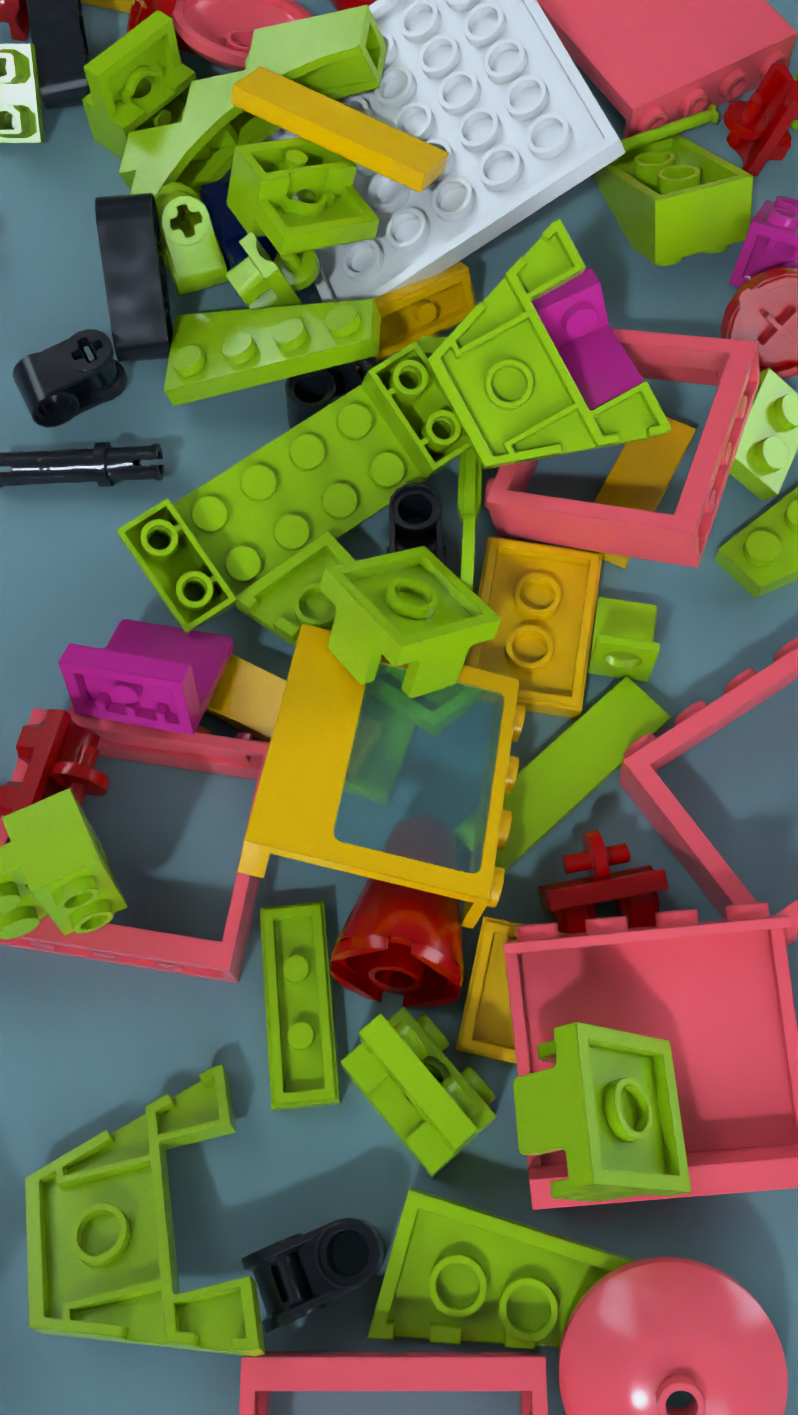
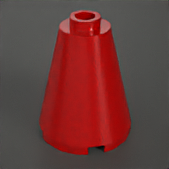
M415 817L408 822L396 825L382 850L385 853L457 870L455 840L453 836L439 822L430 818ZM368 878L331 950L330 962L332 961L330 972L332 977L346 989L377 1002H381L383 991L404 995L402 1007L435 1008L455 1002L459 997L460 988L465 979L459 899Z

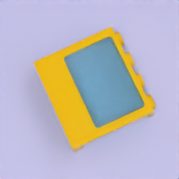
M302 624L247 827L237 872L264 878L270 854L463 900L461 926L473 929L487 906L492 908L497 906L504 883V868L496 867L495 862L497 848H504L512 821V812L503 809L505 793L510 794L514 787L519 767V758L511 756L510 750L512 741L517 742L526 712L525 706L517 704L520 679L463 665L455 685L410 699L401 690L409 664L394 668L382 655L375 680L361 685L329 651L328 641L331 631Z

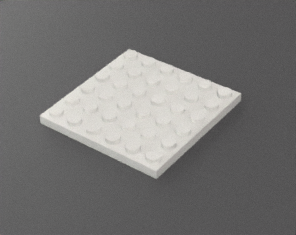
M377 0L369 6L387 46L380 87L346 96L336 101L448 152L449 155L445 171L420 193L355 163L357 170L353 186L380 221L376 237L373 239L314 249L320 261V271L314 283L323 303L375 299L393 290L438 275L625 154L620 138L537 0ZM281 128L262 142L299 138V136Z

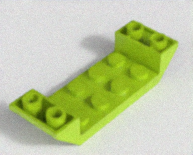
M414 341L370 369L361 385L173 504L169 498H166L116 530V533L185 634L235 608L236 595L327 531L336 540L340 539L387 508L391 496L398 488L411 483H425L472 448L427 366L428 358L417 341Z

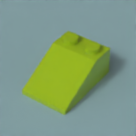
M679 134L625 152V154L592 175L630 246L655 265H675L682 261V257L700 252L720 253L726 251L730 244L745 241L751 224L753 175Z

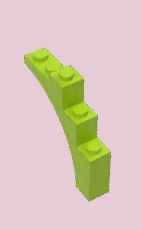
M363 5L254 29L249 55H247L245 60V70L191 81L186 105L182 112V122L129 132L120 162L119 175L131 189L130 194L153 193L154 197H156V194L163 186L171 182H182L192 187L197 192L200 200L203 201L213 186L232 168L235 146L261 143L272 133L281 129L231 104L233 84L260 66L335 101L346 96L379 88L387 46L369 6ZM186 204L176 207L178 214L175 219L177 222L187 220L185 216L188 210ZM161 236L162 248H163V256H164V264H165V271H166V268H167V265H168V264H167L166 257H165V253H164L165 246H164V242H163V239H162V236Z

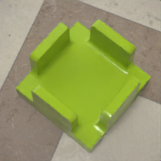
M425 546L326 567L320 585V590L336 606V615L328 641L329 651L361 685L375 680L382 655L394 668L409 664L401 690L410 699L455 685L459 679L470 647L474 644L494 639L501 618Z
M573 1022L553 1028L554 1040L538 1044L537 1050L539 1061L556 1063L555 1066L546 1070L518 1076L513 1082L519 1152L522 1155L531 1156L561 1150L566 1152L568 1179L550 1182L552 1199L601 1202L638 1195L673 1196L692 1193L670 1041L581 1022Z

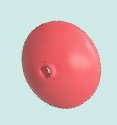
M176 0L172 15L176 32L191 50L214 65L230 72L245 70V60L247 55H249L254 29L313 17L304 7L293 0Z
M653 1257L630 1262L606 1274L582 1296L573 1309L563 1331L559 1347L558 1379L566 1415H784L788 1394V1371L781 1341L771 1320L756 1298L742 1284L723 1271L703 1262L680 1257ZM676 1391H686L693 1395L689 1404L682 1408L671 1407L666 1401Z

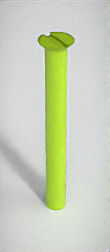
M710 104L707 110L622 139L621 143L625 152L710 122L715 125L719 121V111L717 112V107L714 104Z

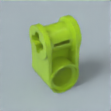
M171 182L163 186L156 194L155 201L158 210L160 232L165 246L164 253L178 296H184L228 283L229 280L225 276L227 273L226 264L214 234L209 212L200 200L197 192L182 182ZM186 204L188 208L185 215L187 220L178 223L175 219L178 214L176 207Z

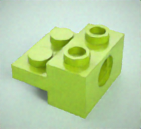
M159 10L154 12L84 66L91 93L84 97L82 102L93 139L122 159L129 132L182 122V112L186 105L191 81L197 80L195 71L181 63L173 19Z
M302 137L235 146L226 204L248 234L253 232L256 237H267L280 255L373 239L376 237L380 221L353 186L357 165L353 161Z
M70 788L2 817L11 842L0 846V939L9 940L24 936L39 925V920L50 916L64 936L73 932L79 934L89 933L105 926L113 919L114 913L128 907L101 842Z
M403 1007L388 1021L380 1013L358 1033L361 1044L341 1060L340 1063L353 1083L427 1174L433 1178L494 1122L496 1115L488 1105L496 1097L471 1067L468 1066L460 1073L445 1056L443 1051L450 1046V1043L426 1014L423 1013L415 1020L406 1008ZM431 1072L439 1078L441 1084L436 1080V1078L431 1074Z

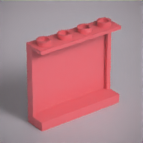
M537 0L570 57L625 118L623 139L707 110L710 104H714L717 107L726 102L734 101L741 95L758 88L772 63H784L788 68L798 34L766 0Z
M768 902L725 906L727 919L699 921L697 909L674 910L655 913L656 926L628 928L627 916L586 919V932L559 935L557 923H540L516 926L517 939L503 940L518 1076L553 1068L556 1063L538 1060L537 1045L554 1040L553 1028L573 1022H581L670 1041L692 1192L673 1196L638 1195L601 1202L552 1199L550 1182L568 1179L566 1152L561 1150L537 1156L527 1155L532 1210L798 1188V1028L784 928L793 927L792 916L770 915Z

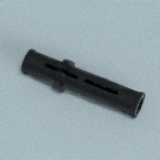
M109 442L95 443L93 449L0 452V467H12L11 472H0V488L4 486L97 482L99 487H111L118 480L154 479L161 481L164 476V465L142 466L140 462L141 460L163 459L162 448L159 443L145 446L112 448Z

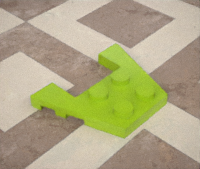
M560 218L547 227L540 239L523 257L516 261L506 272L505 277L482 302L476 305L427 359V366L484 470L656 438L668 433L672 429L647 381L592 411L589 410L532 304L533 301L582 275L586 268Z
M223 1064L211 1067L199 1075L201 1081L171 1098L169 1094H166L147 1105L144 1115L112 1134L107 1130L103 1131L25 1178L29 1327L41 1334L252 1357L265 1354L257 1285L251 1276L180 1293L166 1152L172 1148L236 1133L230 1079Z

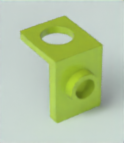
M599 597L596 605L588 673L623 679L627 676L631 680L648 682L660 650V643L653 642L657 606Z

